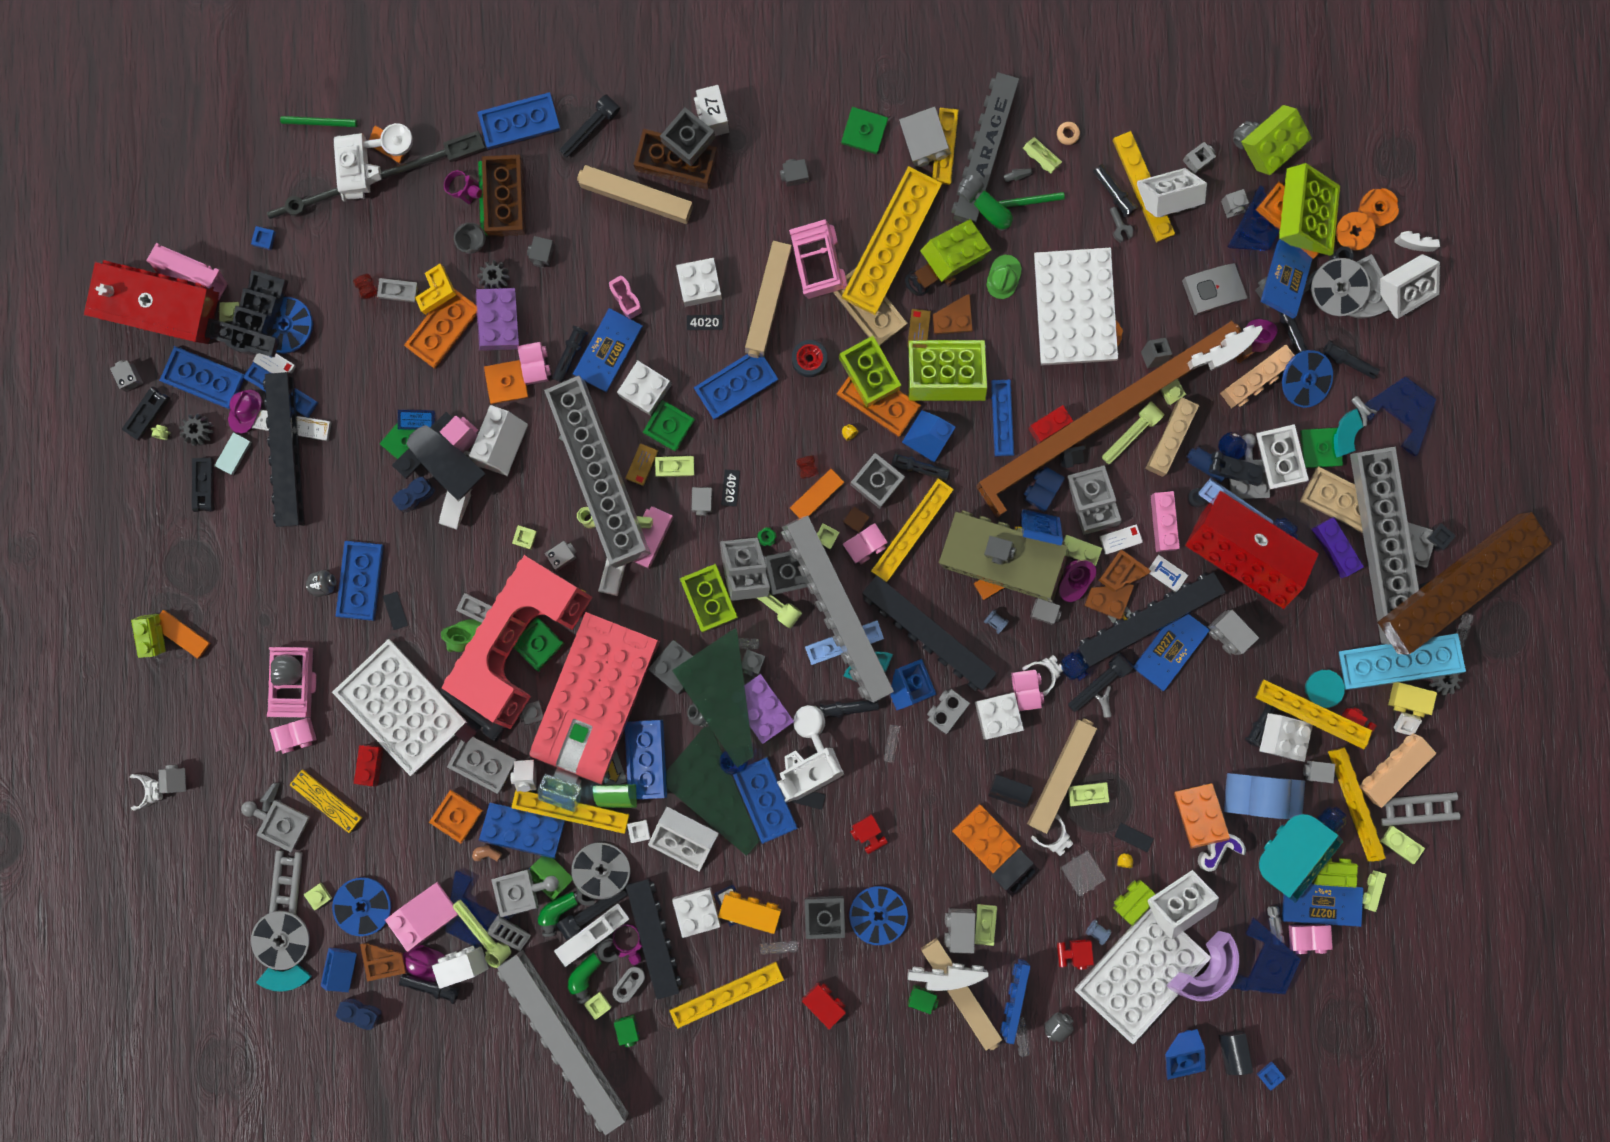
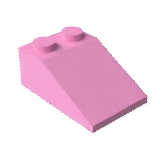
M436 882L399 908L385 921L408 952L417 948L458 914L453 909L452 901L439 883Z

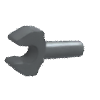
M1116 206L1109 209L1117 227L1113 233L1114 238L1121 243L1123 241L1121 232L1125 231L1127 237L1131 239L1133 234L1132 226H1127L1123 223Z

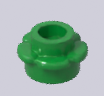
M767 527L763 528L757 536L760 540L759 543L763 546L773 545L776 538L775 531Z

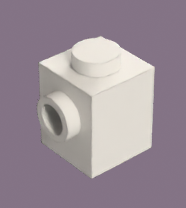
M534 760L514 761L511 784H515L516 791L528 792L536 790L537 770Z

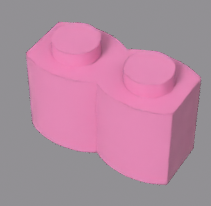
M619 276L609 282L611 292L619 302L627 318L632 319L642 313L637 297L632 293L628 281L623 276Z
M541 342L518 346L524 383L531 385L549 381L548 376H551V369L549 364L546 365L545 358L548 357L546 346H542Z
M874 523L843 543V546L854 563L859 562L861 565L870 559L869 555L873 552L878 554L885 550V545L888 542Z
M1036 670L1011 673L1019 711L1042 708L1041 704H1044L1043 692H1039V685L1041 684L1040 673H1037Z
M305 718L270 729L276 752L282 751V754L294 751L293 747L299 745L301 748L312 746V742L317 740L311 718Z
M1289 925L1290 949L1295 951L1296 954H1308V950H1315V953L1319 954L1327 953V950L1332 949L1331 925Z

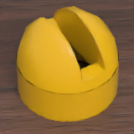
M850 424L842 428V435L847 441L852 440L859 432L855 426Z
M1126 853L1121 854L1118 858L1117 866L1133 868L1132 856Z

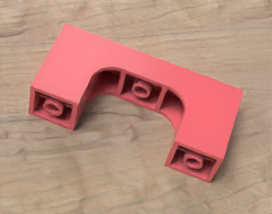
M524 555L517 563V568L512 576L507 579L502 592L497 595L492 608L487 611L485 619L476 629L472 640L466 645L462 656L456 661L452 672L446 677L442 689L491 722L511 729L531 697L509 682L504 673L505 661L528 623L539 615H547L556 622L573 630L591 601L592 596Z

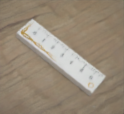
M260 410L258 412L255 423L252 426L253 429L269 431L266 426L267 411ZM297 416L298 436L328 441L331 422Z

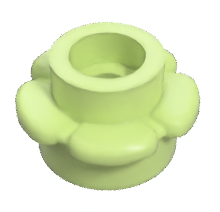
M156 425V428H151L153 430L152 436L158 439L167 440L168 435L171 434L165 426Z

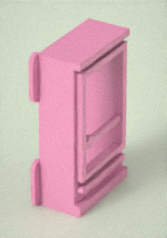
M825 219L789 230L803 294L810 299L846 289L847 280L845 272L839 268L834 246L837 244L834 226L829 225ZM825 239L827 248H821L820 250L802 255L800 246ZM828 251L834 278L809 285L803 258L819 253L824 254Z
M158 243L155 244L146 260L158 274L199 283L206 288L214 287L213 291L220 292L218 300H220L228 285L220 270L216 268L212 270L210 266L207 268L205 264L160 246Z
M269 647L270 666L267 717H311V693L316 691V674L312 672L313 648ZM303 655L302 685L274 686L270 677L271 662L276 656ZM302 688L301 699H277V689Z

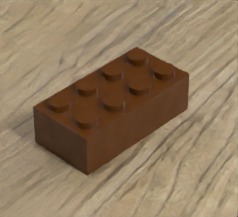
M643 129L633 164L635 171L709 189L718 156L717 147L709 145L696 162L690 166L661 142L660 135L662 133Z
M520 155L482 156L485 233L488 237L526 235L523 159Z

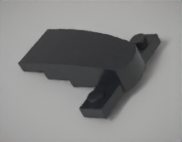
M252 270L248 287L243 288L240 306H235L232 324L209 318L205 337L224 342L231 349L246 355L260 353L275 357L279 339L269 336L282 305L288 280Z
M445 412L431 427L427 425L419 427L410 435L407 441L409 449L392 464V467L405 479H408L423 465L445 490L459 502L486 474L440 433L453 419L452 416Z

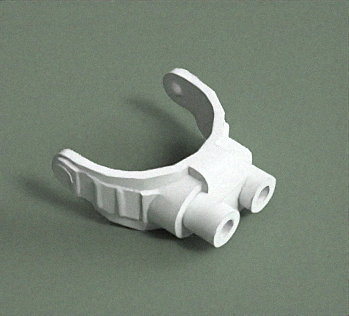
M1054 655L1049 659L1045 658L1042 661L1033 662L1022 668L1025 671L1034 664H1040L1049 669L1052 682L1050 687L1043 692L1044 696L1054 687L1056 679L1065 670L1061 664L1057 665L1056 662L1058 660Z
M130 775V778H138L145 788L143 802L139 806L131 807L132 810L145 808L158 800H162L163 794L159 793V781L144 775Z
M1056 814L1055 818L1058 819L1062 827L1060 838L1053 844H1042L1033 835L1031 839L1061 856L1065 852L1064 848L1071 847L1073 842L1069 839L1070 836L1065 830L1064 822Z

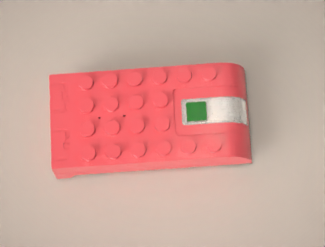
M585 612L535 736L530 757L602 785L660 641Z

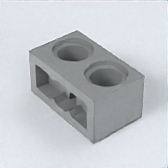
M952 689L948 692L945 690L939 697L941 702L938 706L935 707L933 705L927 713L929 716L927 720L945 734L949 732L970 704ZM951 697L956 698L958 701V705L953 709L947 704L948 699ZM940 712L946 715V721L942 724L936 721V715Z

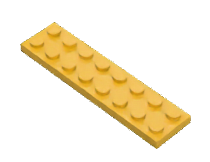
M908 166L841 297L842 299L876 315L942 185L941 182Z

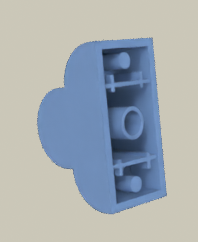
M1227 773L1224 812L1291 819L1294 816L1303 814L1305 781Z

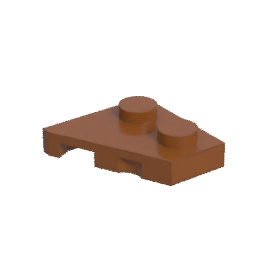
M970 294L963 296L933 314L934 335L972 332Z
M1121 549L1098 581L1115 592L1148 575L1151 570Z
M1127 585L1115 592L1108 587L1091 588L1084 606L1120 620L1134 585Z
M367 943L360 944L367 982L407 973L403 953Z

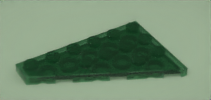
M734 628L672 671L738 768L753 758L754 755L738 632Z
M711 725L703 727L666 771V787L747 856L759 842L758 836L730 771H726L724 768L725 766L729 770L725 759L724 764L722 762L724 756Z

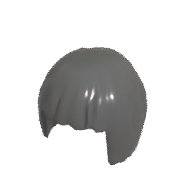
M464 223L456 229L453 240L458 250L467 254L479 252L485 245L486 236L484 230L478 224Z
M278 655L271 662L270 677L274 686L292 685L301 678L302 666L295 657L291 655Z

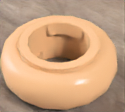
M1073 122L1062 123L1057 129V138L1065 145L1074 144L1080 137L1079 127ZM1070 129L1073 131L1074 136L1067 138L1064 136L1063 131Z

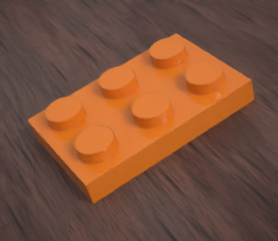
M1212 783L1174 793L1191 849L1230 839Z
M980 804L952 830L992 873L1020 847Z

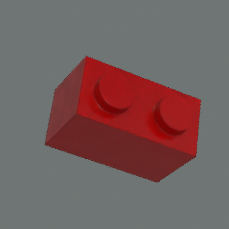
M1062 405L1030 425L1028 429L1036 442L1040 444L1071 424L1073 420Z
M359 745L354 784L378 786L383 747Z
M818 982L802 998V1002L830 1029L846 1013L844 1009L846 1005L838 997L835 999L830 994L832 991L825 983L821 985Z

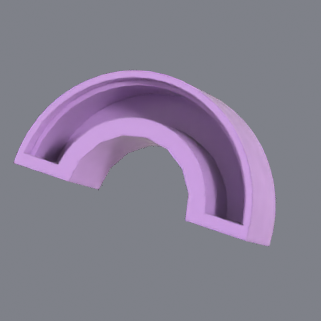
M1218 931L1206 943L1211 959L1208 968L1203 974L1198 977H1192L1191 975L1179 972L1167 984V987L1180 996L1196 1001H1210L1223 995L1233 984L1239 968L1238 948L1229 933Z

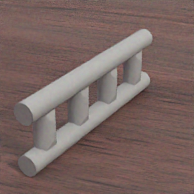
M1457 793L1391 798L1384 805L1386 806L1387 818H1381V825L1391 826L1460 820L1459 812H1453L1452 801L1458 800ZM1432 802H1444L1445 813L1433 814ZM1424 803L1425 815L1414 816L1413 804ZM1405 805L1406 816L1395 817L1394 806Z
M276 850L269 913L277 911L278 904H289V912L296 915L303 853L295 852V857L290 858L283 857L284 851ZM282 865L293 866L292 877L281 876ZM280 884L291 885L290 897L279 896Z

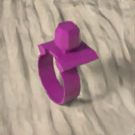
M453 171L445 178L444 190L453 198H461L468 205L472 202L473 198H480L483 193L479 188V182L462 171ZM464 175L466 181L464 189L451 194L449 192L451 181L456 176Z
M623 924L620 926H631L638 933V929L632 924ZM616 929L613 934V943L621 951L619 957L629 954L630 957L628 959L632 965L640 963L641 956L639 952L637 953V950L642 947L640 937L636 947L624 950L618 947L615 942Z

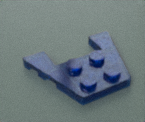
M1405 376L1366 402L1365 405L1377 412L1382 407L1409 427L1412 432L1402 443L1401 447L1413 456L1419 453L1436 399ZM1375 414L1367 415V421H1371Z
M457 870L454 874L450 900L453 904L462 900L487 932L498 914L464 897L473 878ZM515 914L504 916V918L510 920ZM459 915L446 924L445 932L472 946L474 945L476 948L483 947L482 943Z
M1252 918L1246 934L1264 942L1249 977L1247 978L1237 973L1229 989L1286 994L1301 958L1256 918Z

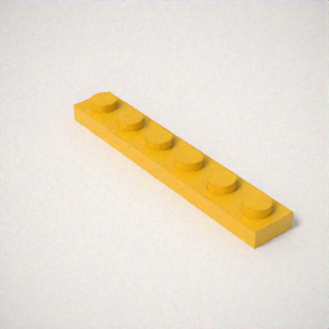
M1130 131L1113 138V143L1156 243L1174 236L1175 232L1167 215L1155 217L1145 208L1137 181L1150 178L1151 176L1132 132Z
M939 478L874 566L871 571L887 583L952 493L953 488Z
M1266 680L1262 681L1255 698L1362 749H1365L1372 730Z
M1345 747L1328 751L1332 764H1335V773L1368 862L1385 859L1384 849L1378 839L1377 830L1371 820L1370 811L1363 798V792L1356 779V773L1352 768L1349 754L1346 752Z
M515 791L512 803L513 809L624 834L630 815L529 791Z
M773 962L676 1006L669 1011L678 1029L784 981L777 962Z

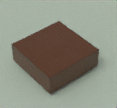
M853 507L843 523L859 533L869 519V516Z

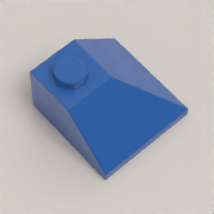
M921 410L902 443L935 462L953 433L955 426L938 416Z
M922 659L895 669L891 684L894 692L890 693L896 710L936 695Z
M1198 1029L1179 1033L1166 1052V1076L1168 1080L1206 1071L1205 1048Z

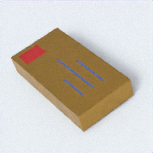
M911 310L907 347H909V341H927L931 311ZM913 344V347L926 348L927 344Z
M640 444L625 479L644 486L658 450Z

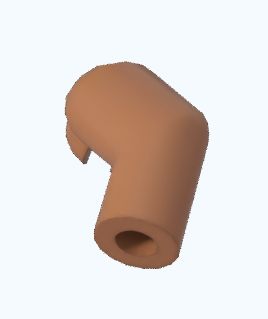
M489 845L477 847L473 851L472 858L475 861H481L482 858L490 857L498 862L502 853Z

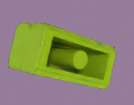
M159 614L143 615L131 620L138 658L153 657L166 652Z
M1331 858L1313 880V884L1356 888L1358 866L1355 863H1351V859L1339 858V862H1333Z
M1134 880L1127 887L1129 891L1124 896L1120 895L1114 901L1115 906L1113 909L1132 926L1149 909L1148 899L1156 895L1141 880L1137 882Z

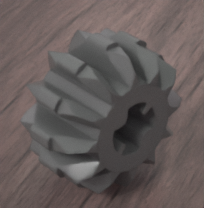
M493 260L492 265L485 262L487 267L479 268L483 273L477 274V277L481 279L479 284L484 286V289H502V285L508 287L506 280H510V276L506 274L509 270L504 268L502 262L498 265L496 260ZM496 273L497 278L492 280L491 275L494 274L495 276Z
M190 414L188 415L189 421L182 420L185 425L179 427V429L183 430L180 436L185 438L186 443L197 446L198 443L205 445L204 439L211 440L208 434L214 433L209 429L213 424L208 422L207 417H201L200 414H196L194 417Z
M1461 673L1428 678L1433 680L1429 686L1435 687L1434 692L1439 693L1441 691L1442 695H1447V693L1454 694V689L1461 688L1457 682H1462L1463 679L1458 678V675Z

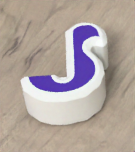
M1229 834V840L1208 845V854L1201 852L1198 856V864L1203 870L1214 871L1227 847L1245 855L1246 848L1244 843L1235 835Z

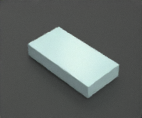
M233 433L215 466L234 475L252 442Z

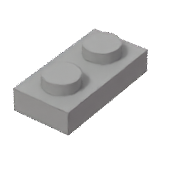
M379 278L377 297L380 299L416 303L415 297L417 296L419 284L416 282Z
M464 593L456 611L482 623L487 611L492 606Z

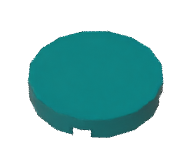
M1331 670L1313 672L1305 683L1307 699L1323 708L1335 706L1343 698L1345 691L1343 680L1337 673Z

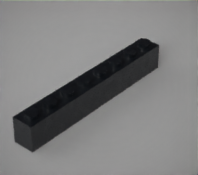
M289 372L265 374L263 387L266 390L264 404L268 413L266 426L269 429L267 444L271 454L269 456V465L272 468L270 483L273 486L271 500L275 509L273 521L276 527L282 528L305 526L294 374Z
M1206 572L1197 577L1198 581L1193 584L1189 581L1180 587L1182 590L1176 593L1171 591L1163 596L1165 599L1162 601L1154 600L1147 604V609L1142 612L1140 609L1130 614L1131 618L1125 621L1122 618L1114 622V627L1109 630L1103 628L1096 632V637L1092 639L1087 637L1081 640L1077 650L1081 657L1085 659L1088 669L1224 595L1225 590L1215 573L1208 574Z
M876 575L863 591V600L870 606L876 605L879 608L878 612L885 618L888 616L894 620L893 625L900 630L904 628L909 632L907 636L914 642L919 640L924 645L922 648L930 655L932 653L936 654L939 657L937 660L942 665L952 667L954 669L952 673L960 679L964 677L969 681L967 685L974 691H983L996 675L993 669L879 576Z

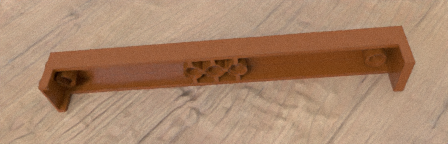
M1233 321L1227 323L980 481L976 488L995 517L998 518L1007 511L997 495L1057 458L1066 449L1082 442L1160 392V389L1174 380H1179L1194 369L1190 370L1187 364L1192 359L1191 356L1203 352V355L1210 353V349L1221 345V342L1226 339L1225 335L1235 331L1237 334L1242 333L1240 327L1234 324ZM1252 345L1235 357L1237 363L1242 362L1253 353Z

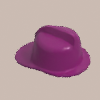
M1255 319L1250 321L1246 327L1254 325L1255 328L1262 326V331L1251 344L1253 353L1255 351L1263 352L1268 349L1270 343L1274 340L1278 329L1276 325L1268 320Z
M254 390L236 393L230 400L231 410L228 422L230 428L236 433L242 434L249 431L254 425L258 412L261 409L262 398Z
M1078 560L1070 562L1065 567L1064 578L1059 586V593L1062 599L1073 602L1083 596L1096 576V568L1092 562Z
M419 945L417 948L404 953L408 973L423 980L437 981L432 966L438 963L437 959L444 957L442 953L424 945Z

